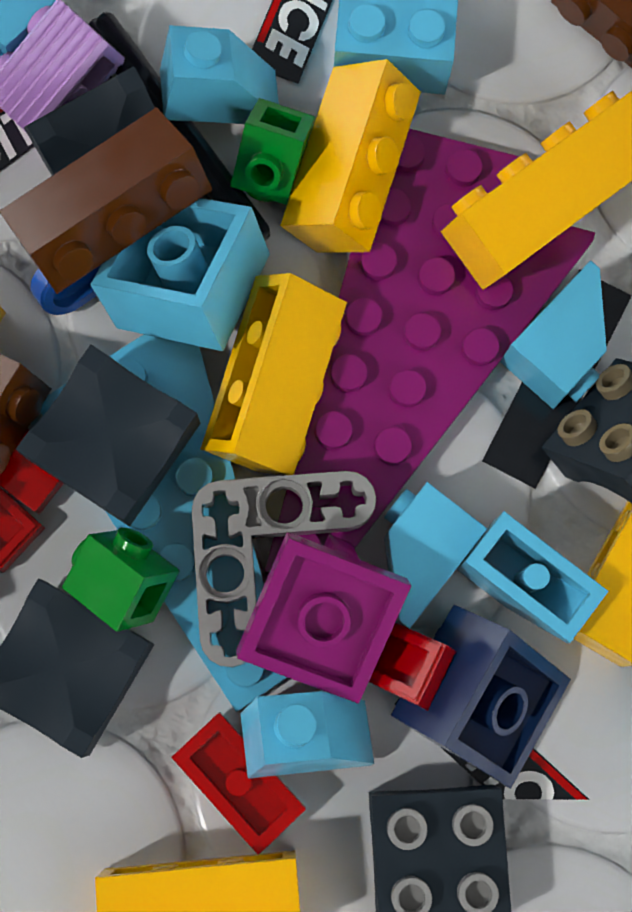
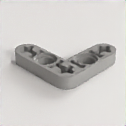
M338 471L220 480L208 483L198 491L192 505L199 635L202 650L210 661L219 666L232 668L246 663L237 659V655L225 657L224 648L212 644V634L222 632L223 612L219 610L209 614L208 602L214 601L229 604L247 598V611L234 609L235 626L237 630L245 631L257 603L252 539L283 537L287 532L295 535L347 532L359 529L370 519L376 503L374 488L366 477L357 472ZM344 485L351 486L354 496L364 497L365 504L356 506L354 517H343L340 507H321L320 513L324 521H310L313 501L308 487H321L319 500L338 497L340 487ZM281 489L297 493L303 504L300 516L287 524L272 520L266 511V502L270 495ZM226 495L229 505L240 507L239 514H233L228 518V533L230 539L242 535V547L220 544L205 550V538L218 540L217 525L213 517L204 516V508L214 506L215 496ZM219 557H233L239 560L243 566V581L233 591L219 592L212 588L208 582V568Z

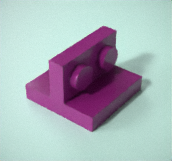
M287 532L236 649L237 659L359 704L411 589V584L405 577L361 561L351 542L329 534L323 546Z

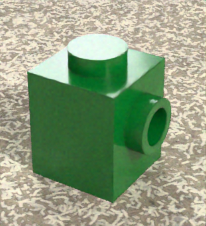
M258 98L245 122L230 187L246 191L249 196L259 201H276L287 205L316 116Z
M119 528L114 531L88 534L87 538L78 545L73 553L71 560L73 566L62 588L112 629L119 632L154 622L180 570L152 549L153 543L148 537L130 528Z

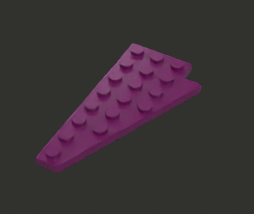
M409 128L370 252H350L338 297L347 302L341 320V334L336 345L333 347L323 379V392L315 405L305 437V451L297 463L294 475L338 471L357 472L366 477L374 488L376 495L375 509L368 522L359 529L347 532L297 536L324 546L330 534L351 542L355 549L497 367L510 345L528 327L593 242L595 232L570 226L506 275L482 290L440 231L457 217L451 208L457 201L479 185H482L487 193L502 184L496 175L520 156ZM341 486L336 498L320 500L321 487H308L313 501L311 522L324 521L320 513L321 507H340L343 517L351 518L354 517L356 506L365 504L363 496L353 495L351 486ZM286 489L278 523L287 524L300 516L303 504L297 493ZM285 536L273 538L265 567L266 574H269Z

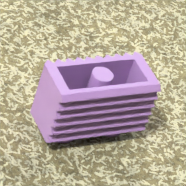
M56 0L52 6L42 7L31 17L27 26L28 35L14 52H7L0 56V109L7 113L25 131L24 127L108 81L110 76L116 73L117 67L123 65L125 58L62 0Z

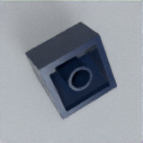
M453 605L442 626L437 630L434 640L446 644L455 650L456 653L429 710L427 711L400 698L391 716L511 789L571 679L510 629L457 605Z

